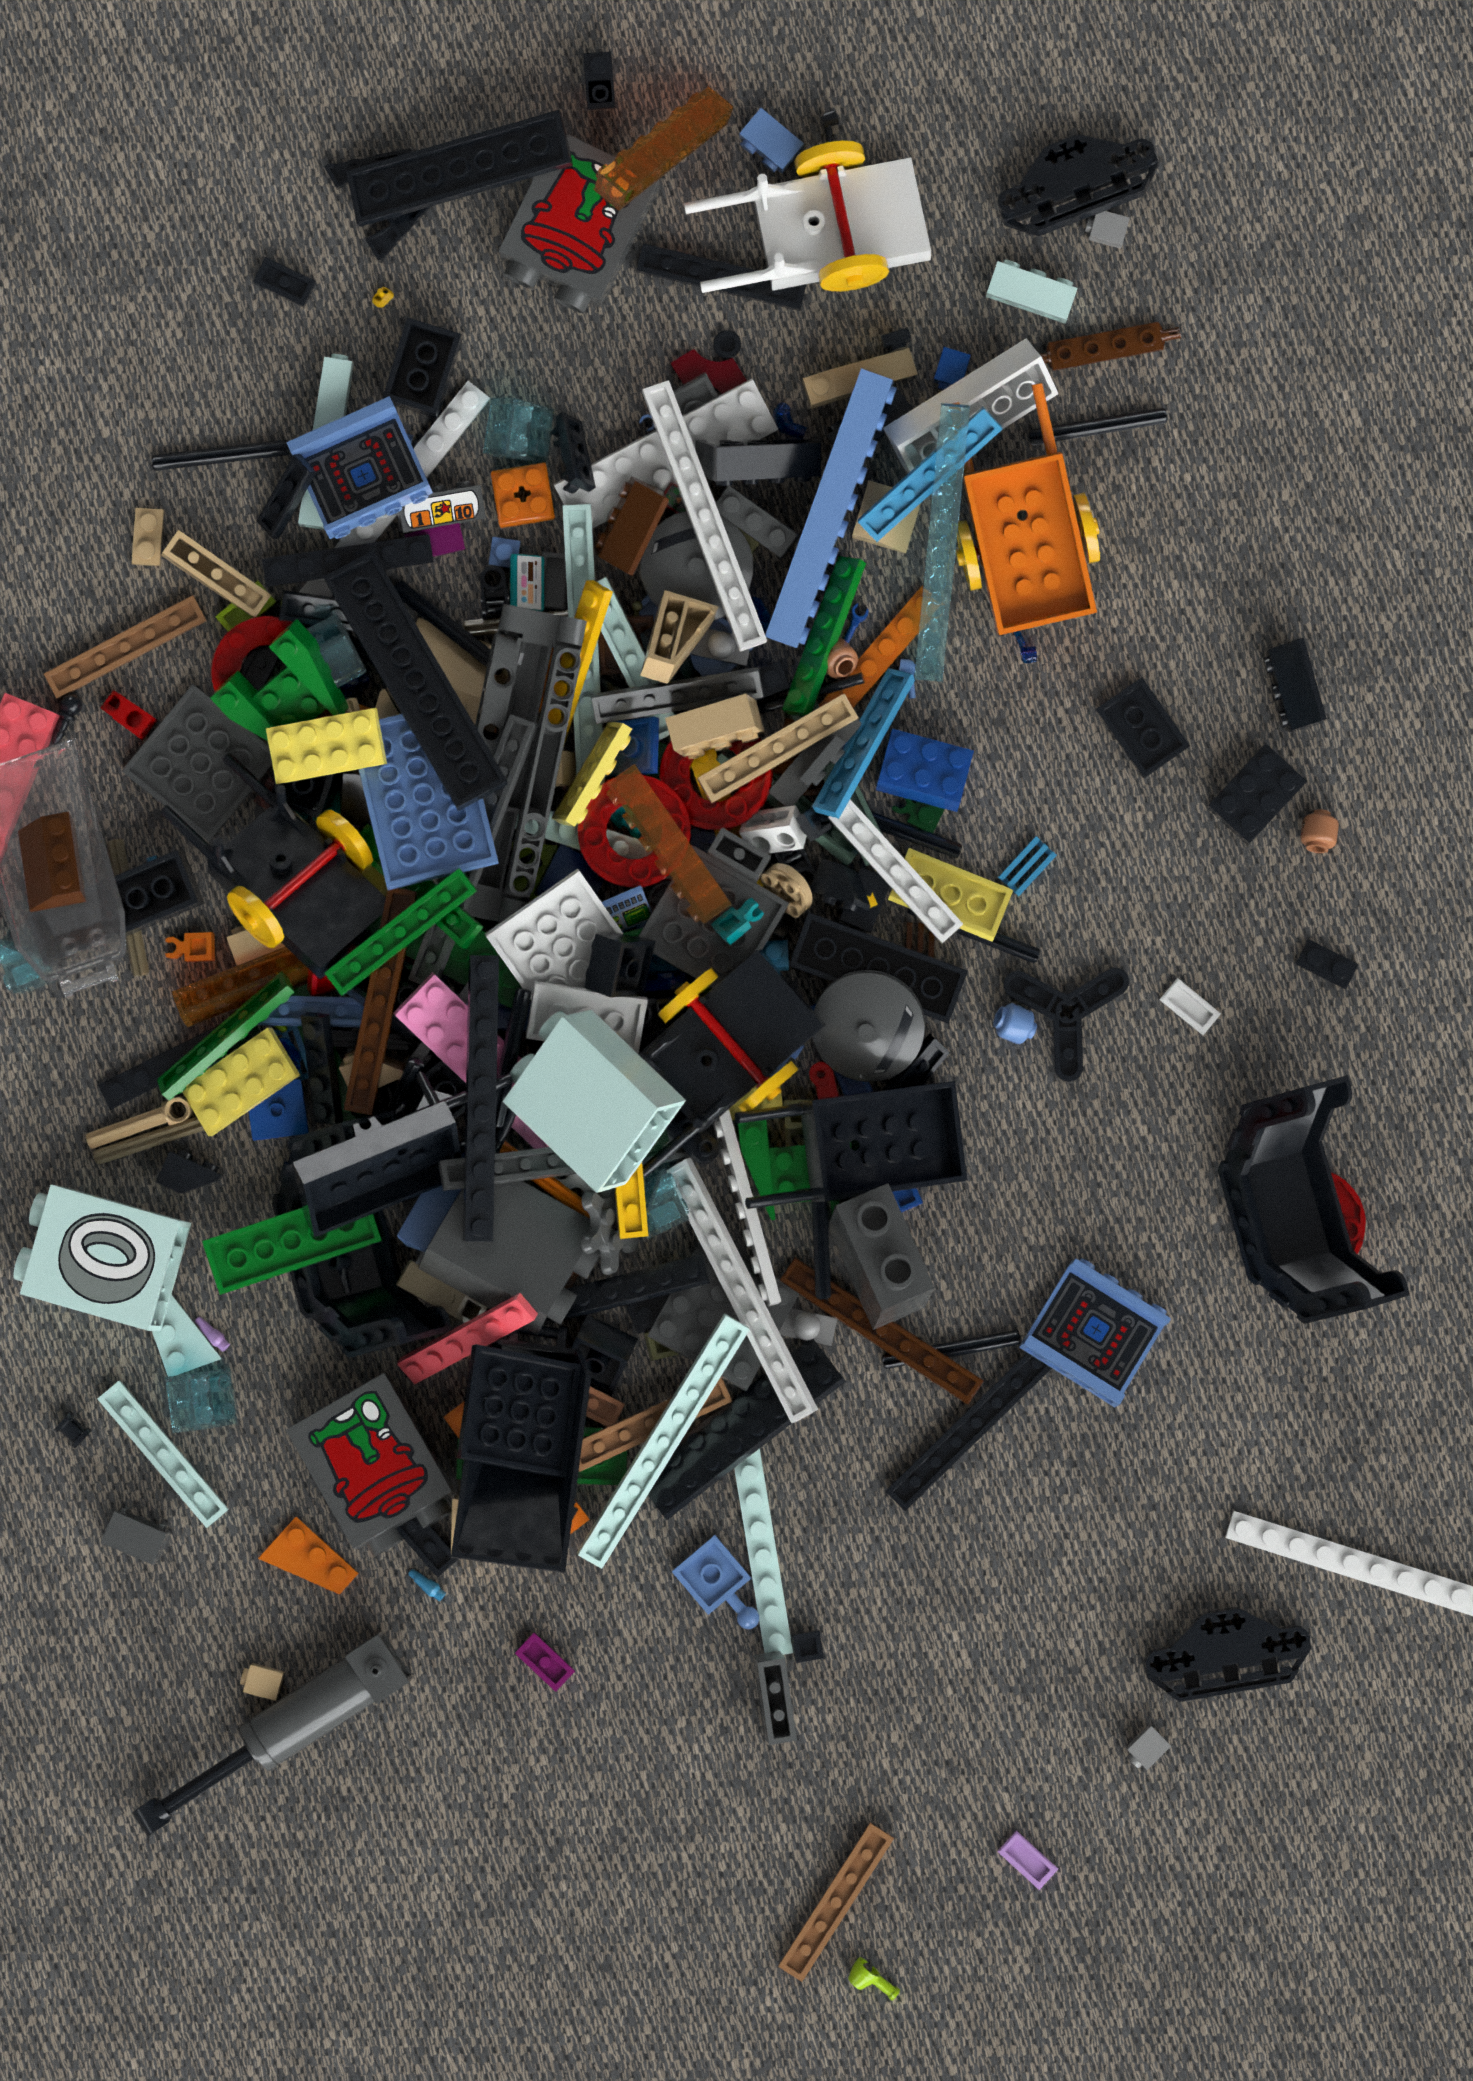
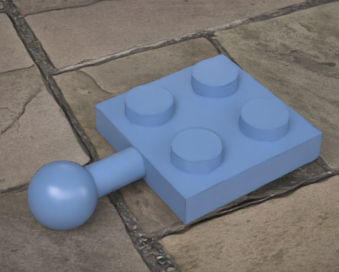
M716 1535L712 1536L672 1570V1573L708 1615L726 1600L737 1613V1622L742 1628L752 1629L757 1626L759 1622L757 1610L753 1607H746L735 1594L739 1588L751 1579V1576Z

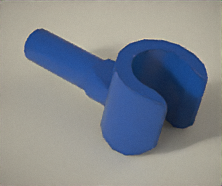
M859 603L855 604L851 611L852 620L843 638L847 643L850 642L859 623L865 621L869 613L867 608L865 615H856L855 610Z

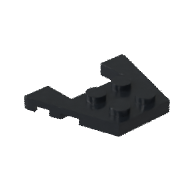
M408 148L377 154L368 158H357L337 164L331 163L325 165L324 168L338 190L348 184L346 171L412 152V150ZM431 207L389 218L390 226L366 239L378 263L383 261Z

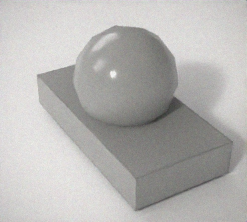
M708 629L692 650L691 655L747 666L750 649L740 652L733 634Z
M791 1308L779 1333L780 1335L806 1341L814 1339L816 1343L832 1346L837 1319Z

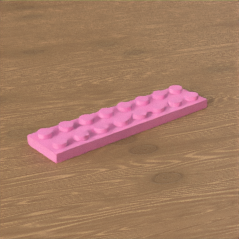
M432 972L393 1014L466 1083L468 1006ZM498 1035L497 1074L504 1046V1040ZM519 1055L517 1063L522 1059ZM516 1115L511 1127L534 1149L549 1147Z

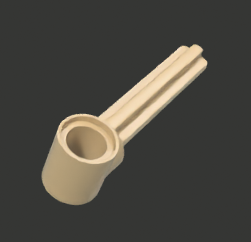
M177 1096L170 1101L161 1102L162 1107L86 1134V1141L88 1146L94 1149L165 1123L172 1126L183 1122L192 1116L193 1110L185 1096ZM175 1102H181L185 1105L186 1113L183 1117H178L173 1113L172 1107Z

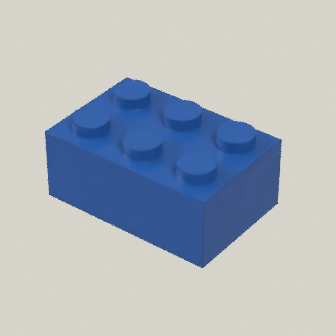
M892 729L876 791L957 812L974 750Z

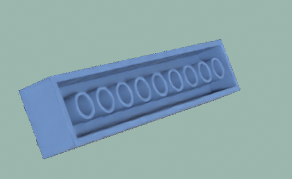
M862 368L860 370L765 635L767 638L798 648L800 643L805 645L810 628H807L806 624L809 617L815 618L820 602L815 600L819 590L824 591L830 575L825 574L828 563L832 565L835 563L839 548L834 546L837 538H843L849 524L848 521L844 520L847 510L853 512L858 499V495L854 494L857 483L863 485L868 468L863 467L866 457H873L878 443L873 440L876 430L882 432L887 418V414L883 413L885 404H892L897 390L896 387L892 386L893 380Z

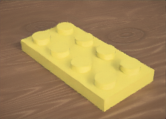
M377 708L266 728L276 784L387 764Z
M607 723L553 814V820L560 824L574 827L577 823L580 824L584 820L588 812L586 807L590 800H594L602 789L600 783L605 774L609 775L613 771L617 763L614 759L620 750L623 751L631 740L629 734L632 728L624 723Z
M909 848L905 860L963 923L959 929L993 942L1013 889ZM892 889L888 900L909 908Z
M271 1027L266 1028L207 1069L203 1075L196 1077L187 1085L182 1093L207 1135L213 1136L299 1077L300 1074Z

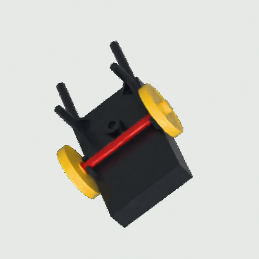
M228 753L222 761L271 806L225 846L221 838L214 839L213 847L168 805L162 808L160 814L208 858V873L229 892L227 895L229 906L243 927L261 944L269 948H275L278 944L282 943L321 980L327 970L366 941L381 926L386 897L359 872L364 871L372 864V853L359 832L349 821L333 810H325L317 817L316 823L321 833L319 835L287 804L285 786L278 785L276 787V794H273L231 753Z
M761 949L756 950L701 999H699V995L719 977L713 969L707 970L691 984L685 982L674 992L677 996L658 1013L659 1017L666 1023L685 1007L689 1008L680 1018L639 1052L638 1055L686 1100L680 1110L692 1123L642 1166L644 1177L650 1175L698 1132L702 1133L755 1086L757 1090L742 1102L738 1108L742 1112L750 1111L765 1099L771 1102L782 1092L779 1087L799 1069L790 1061L771 1078L768 1075L826 1026ZM704 1055H709L712 1058L711 1065L703 1063Z

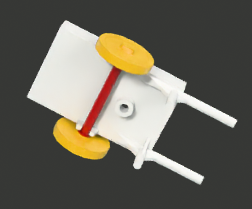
M854 141L827 142L804 150L796 156L794 161L796 172L800 177H803L802 179L768 184L767 176L759 174L757 186L748 191L684 203L685 213L690 214L754 201L766 258L767 269L700 282L702 293L767 280L771 282L772 291L820 282L822 289L828 291H850L880 282L887 277L889 268L931 260V248L912 159L906 158L859 167L865 160L864 150L860 143ZM812 221H816L819 224L816 226H812L809 223Z

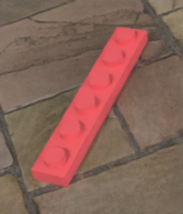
M519 1293L452 1329V1331L400 1358L397 1365L415 1385L471 1355L472 1345L487 1346L534 1321L538 1313L524 1296Z

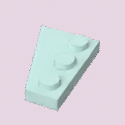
M171 1294L161 1332L152 1331L168 1378L222 1359Z

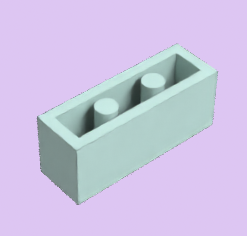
M1004 260L1003 263L997 261L986 294L987 298L1066 324L1077 288L1073 287V282L1064 278H1057L1056 281L1046 278L1047 274L1037 269H1031L1030 272L1020 269V264L1010 260Z

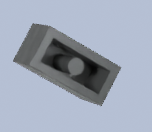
M721 828L707 853L755 883L758 882L771 858L769 854L724 828Z

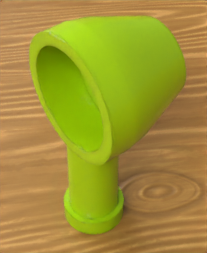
M859 1957L853 1964L848 1976L850 1983L859 1990L873 1984L884 1992L891 2001L894 2000L899 1994L900 1989L897 1986L894 1987L880 1976L876 1968L872 1967V1971H868L863 1966V1964L868 1962L864 1958Z

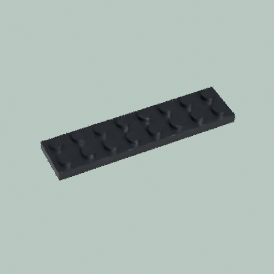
M555 110L348 170L346 175L356 222L361 227L573 166L562 113L560 110Z
M814 1339L806 1341L791 1353L815 1404H818L846 1382ZM766 1373L752 1383L747 1391L743 1390L732 1399V1402L721 1407L682 1438L648 1494L666 1520L792 1424Z

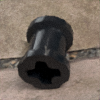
M72 1411L54 1429L56 1432H61L72 1442L73 1448H76L92 1431L74 1418Z

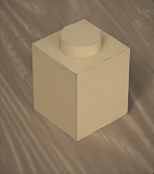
M252 1663L250 1668H244L240 1684L245 1685L243 1692L276 1701L280 1693L285 1671Z

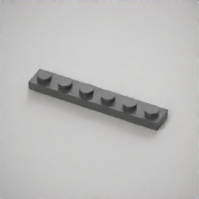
M759 667L669 681L668 684L657 683L591 694L596 724L700 708L742 694H748L753 699L762 698L764 693Z

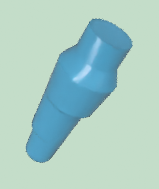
M414 1569L409 1571L408 1575L429 1597H434L439 1602L444 1598L446 1592L440 1588L438 1583L426 1578Z

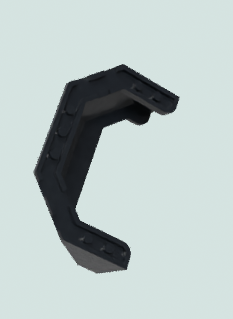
M1348 1075L1242 1104L1239 1115H1241L1237 1128H1233L1226 1146L1229 1148L1226 1158L1220 1162L1217 1170L1248 1280L1254 1285H1261L1269 1292V1297L1283 1308H1290L1297 1314L1296 1318L1303 1324L1368 1309L1410 1295L1406 1279L1401 1272L1391 1270L1381 1273L1353 1251L1322 1141L1335 1108L1349 1104L1352 1099V1088Z
M394 1111L338 1123L290 1138L288 1148L291 1150L289 1159L283 1162L278 1179L281 1182L279 1193L274 1194L272 1200L275 1217L302 1208L293 1162L354 1138L353 1125L359 1123L363 1130H367L371 1127L369 1118L373 1116L382 1126L396 1121ZM383 1210L373 1214L382 1241L344 1253V1255L350 1258V1266L346 1270L351 1292L344 1293L338 1270H331L329 1268L328 1259L290 1271L300 1312L307 1319L312 1318L319 1324L318 1330L330 1341L336 1340L343 1347L342 1352L348 1358L452 1331L449 1315L442 1306L426 1307L415 1296L396 1285L400 1278V1270L396 1262L393 1243L390 1239Z

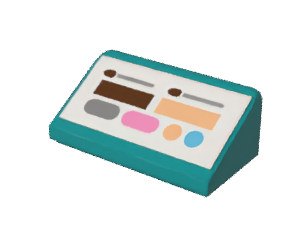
M511 554L510 605L540 612L544 611V557Z

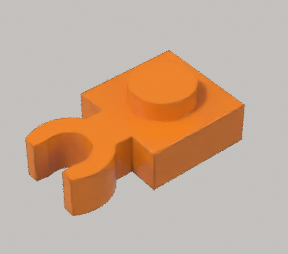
M213 932L184 933V941L175 937L165 939V942L175 943L176 950L173 953H165L167 958L178 959L184 954V961L186 962L215 961V933Z

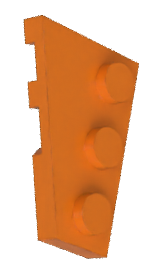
M297 1516L258 1558L339 1595L359 1574Z

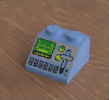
M641 885L602 902L623 933L633 928L635 930L643 928L652 914Z

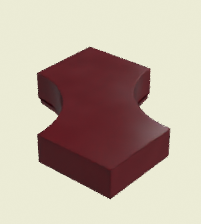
M695 349L670 363L682 384L705 372L713 387L721 394L747 381L733 358L721 362L710 361L699 355Z

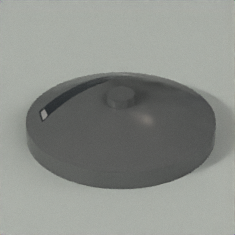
M687 511L667 518L656 527L641 558V577L648 596L658 607L664 590L719 606L713 621L726 616ZM720 515L749 590L753 576L751 549L742 532L731 521Z
M875 970L850 972L833 981L823 991L816 1003L814 1012L826 1024L813 1036L817 1051L833 1070L847 1078L863 1082L889 1079L905 1070L920 1051L925 1034V1017L922 1006L914 992L893 975Z

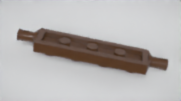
M1159 322L1049 342L1046 352L1040 353L1044 364L1048 363L1052 371L1162 351L1164 350L1165 341L1181 339V333L1170 335L1171 333L1180 332V328L1163 330Z

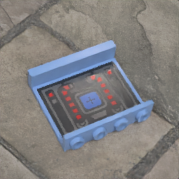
M390 396L286 442L292 456L294 454H301L317 472L308 487V491L329 539L345 537L351 532L350 530L358 526L367 527L375 523L376 518L385 514L388 516L400 512L403 506L410 503H421L428 498V495L433 493Z
M1075 1258L1068 1265L1019 1348L1115 1408L1122 1402L1125 1397V1390L1161 1330L1170 1322L1171 1318L1166 1316L1167 1312L1162 1307L1156 1304L1150 1306L1142 1300L1143 1296L1130 1288L1125 1290L1118 1285L1119 1281L1113 1276L1106 1273L1101 1275L1094 1270L1095 1266L1089 1261Z

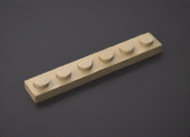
M842 694L703 774L697 780L712 804L854 722L859 717L846 695Z

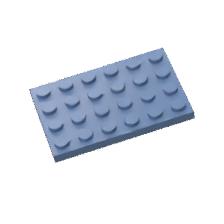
M402 714L379 719L387 764L359 769L387 890L450 876L459 868L466 872L499 864L483 798L457 811Z

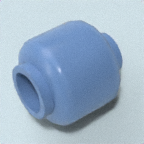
M1014 1003L1000 1007L993 1021L997 1035L1015 1044H1021L1027 1038L1031 1039L1037 1029L1033 1012Z

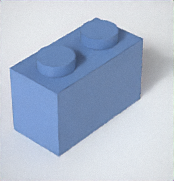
M762 108L759 109L739 133V138L742 140L740 145L753 155L757 152L763 157V165L773 173L778 170L783 174L796 156L804 149L802 141Z

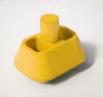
M386 287L379 288L372 298V303L382 308L394 297V293Z

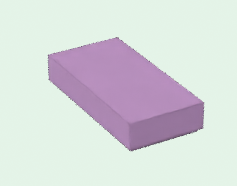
M1017 1830L997 1851L1039 1890L1058 1870L1052 1862Z

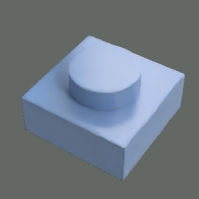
M492 537L488 565L510 568L511 554H519L521 541Z

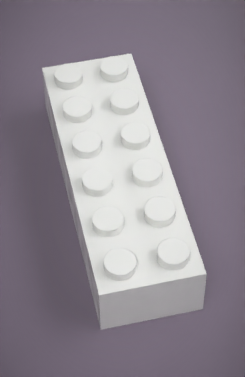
M1026 338L883 429L900 463L909 473L954 433L948 404L960 402L964 423L984 406L1004 429L1036 408L1031 385L1043 383L1046 402L1059 393L1042 357Z

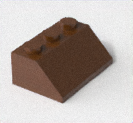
M631 476L629 482L625 481L622 484L618 494L621 497L617 507L613 506L610 509L606 522L609 524L605 532H600L597 536L594 547L597 548L595 553L598 557L633 576L670 499L661 489Z
M69 811L41 816L18 830L30 912L86 902L75 822Z

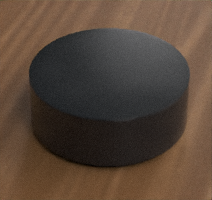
M721 331L714 338V351L720 358H734L741 350V340L733 331Z

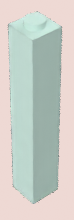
M332 354L331 358L324 357L313 430L346 416L354 367L353 362L348 361V356ZM307 489L302 497L298 524L301 527L325 530Z

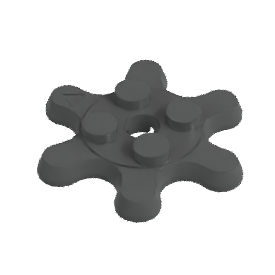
M615 1188L601 1191L600 1195L592 1190H586L582 1195V1206L590 1216V1227L582 1236L581 1248L585 1254H591L599 1249L601 1254V1271L604 1275H610L618 1270L620 1250L622 1249L625 1254L632 1253L637 1250L639 1241L637 1237L619 1238Z

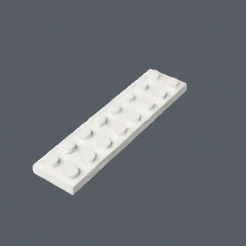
M753 379L682 415L695 451L696 440H706V442L717 446L720 445V440L740 441L747 445L748 440H760L778 430ZM654 430L592 463L591 467L596 486L592 491L587 492L579 488L573 494L563 490V487L569 482L563 479L553 485L564 505L591 504L593 529L606 522L610 509L613 506L617 507L621 498L618 496L620 488L625 481L629 482L631 476L662 491L667 488L670 482L676 484L657 431Z

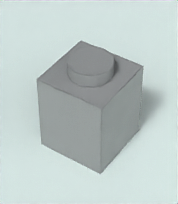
M1103 211L1088 218L1085 232L1090 233V241L1121 248L1130 217Z
M1149 1724L1126 1747L1130 1752L1126 1757L1137 1768L1143 1765L1148 1770L1171 1745Z

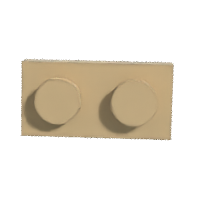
M135 508L132 565L161 566L163 509Z

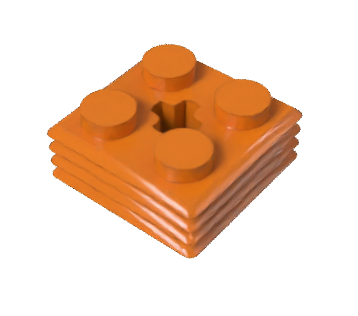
M546 463L491 472L498 522L501 528L554 520L555 515ZM521 488L531 493V496L526 497V502H521L520 498H515V495L519 494V489Z

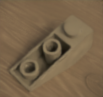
M411 1260L407 1263L396 1283L397 1286L426 1304L442 1306L448 1313L449 1318L461 1325L484 1313L487 1309V1306L420 1270V1265Z

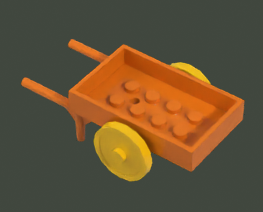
M1043 383L1031 386L1046 455L978 471L974 470L972 457L962 465L964 473L962 478L975 532L976 546L973 544L967 521L955 522V532L959 548L955 550L959 566H963L970 591L982 588L978 566L980 559L998 635L1097 613L1086 560L1088 564L1100 561L1097 539L1099 527L1096 517L1093 518L1086 494H1075L1072 499L1063 454L1057 452ZM960 402L948 404L954 432L964 424ZM1020 510H1025L1026 517L1019 520L1017 513Z

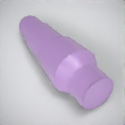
M202 1317L196 1318L195 1323L213 1346L218 1347L222 1352L230 1346L223 1333L214 1329Z

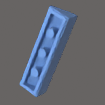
M465 1152L461 1153L462 1158H465ZM442 1186L420 1194L399 1230L397 1237L407 1247L426 1252L427 1247L461 1189L443 1191Z

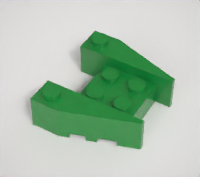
M298 619L284 629L269 646L286 665L281 671L257 691L237 670L210 697L230 720L268 741L266 728L313 720L326 709L333 716L344 714L349 708L341 690L337 688L331 676L332 671L328 663H325L319 651L321 648L317 640Z
M766 1120L738 1124L741 1153L760 1196L810 1188L805 1145L769 1148ZM839 1200L830 1201L831 1215L835 1206L839 1204ZM774 1205L765 1207L770 1219L775 1220Z

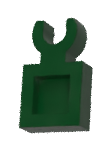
M903 798L906 801L904 808L900 809L893 805L892 810L895 813L910 814L907 823L932 834L945 810L921 802L915 804L912 800Z

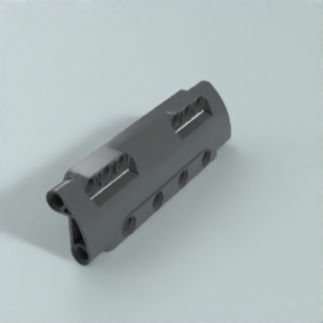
M503 604L498 631L495 633L491 645L475 726L493 757L510 714L536 723L539 726L494 840L499 864L483 868L476 886L478 891L473 894L467 912L473 917L501 923L529 903L537 877L581 664L580 653L587 624L585 620ZM552 648H553V653H552L550 668H549V672H548V677H547V682H546V687H545L543 702H542V706H541L539 721H538V723H537V718H538V713H539L541 698H542V694H543V689H544V684H545V679H546L548 664H549V660H550L551 650H552ZM568 652L571 654L573 662L570 667L565 669L560 665L559 659L563 653ZM500 668H504L508 673V679L503 684H498L494 678L495 672ZM559 680L564 681L567 685V691L562 696H557L554 692V685ZM553 708H557L561 713V719L556 724H551L548 720V713ZM493 724L497 730L496 735L493 739L488 740L483 735V729L486 725ZM519 814L518 823H517V828H516L515 837H514V842H513V847H512V852H511V857H510L509 866H508V871H507V876H506V881H505V886H504V889H502L503 883H504V878H505V873H506V868H507V863H508V858H509V854H510V849H511V844H512V839H513L515 824H516V820H517V815ZM530 820H535L538 824V830L534 835H528L525 831V825ZM523 848H530L532 851V859L527 863H522L519 859V853ZM523 875L527 880V885L523 890L517 891L513 886L514 879L517 876Z

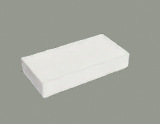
M1178 978L1159 999L1201 1035L1206 1033L1221 1014Z

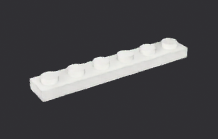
M851 799L839 819L831 816L828 817L941 943L945 942L963 925Z

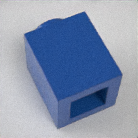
M947 347L943 348L934 377V383L939 384L938 389L943 391L965 377L971 358L970 354Z

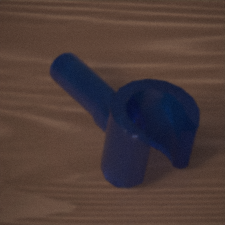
M1021 631L1013 632L1019 644L1022 661L1024 663L1037 662L1036 647H1026Z

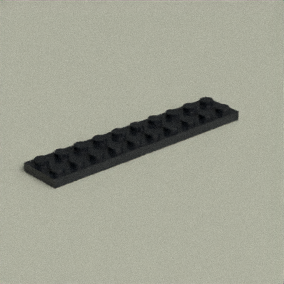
M374 551L325 575L323 578L457 811L508 785L500 767Z

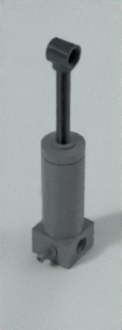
M380 1631L348 1652L343 1659L242 1724L240 1730L244 1737V1746L165 1798L154 1797L134 1810L132 1814L145 1834L149 1836L169 1823L173 1812L255 1759L267 1771H271L375 1702L377 1704L409 1683L413 1677L383 1631Z

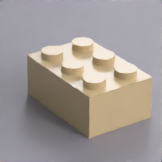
M742 694L665 718L674 751L684 757L688 756L689 759L702 757L705 755L704 751L715 748V751L729 749L732 747L731 743L742 740V743L759 739V734L765 733L757 702L748 694Z

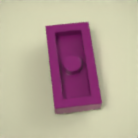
M535 1632L515 1652L555 1692L576 1671Z

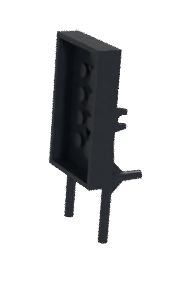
M419 1072L415 1075V1078L423 1092V1098L416 1111L384 1126L373 1116L369 1118L371 1127L367 1130H363L359 1123L353 1125L354 1138L293 1162L303 1214L314 1238L442 1186L438 1163L442 1160L462 1158L461 1153L465 1152V1140L459 1141L456 1121L449 1109L466 1103V1091L453 1096L435 1091L425 1073ZM510 1073L497 1078L496 1090L513 1084ZM511 1127L508 1134L515 1132V1130Z
M955 1081L855 1093L735 1113L737 1124L801 1115L810 1188L749 1197L745 1199L747 1209L808 1200L812 1202H826L853 1198L885 1184H889L892 1192L967 1181Z

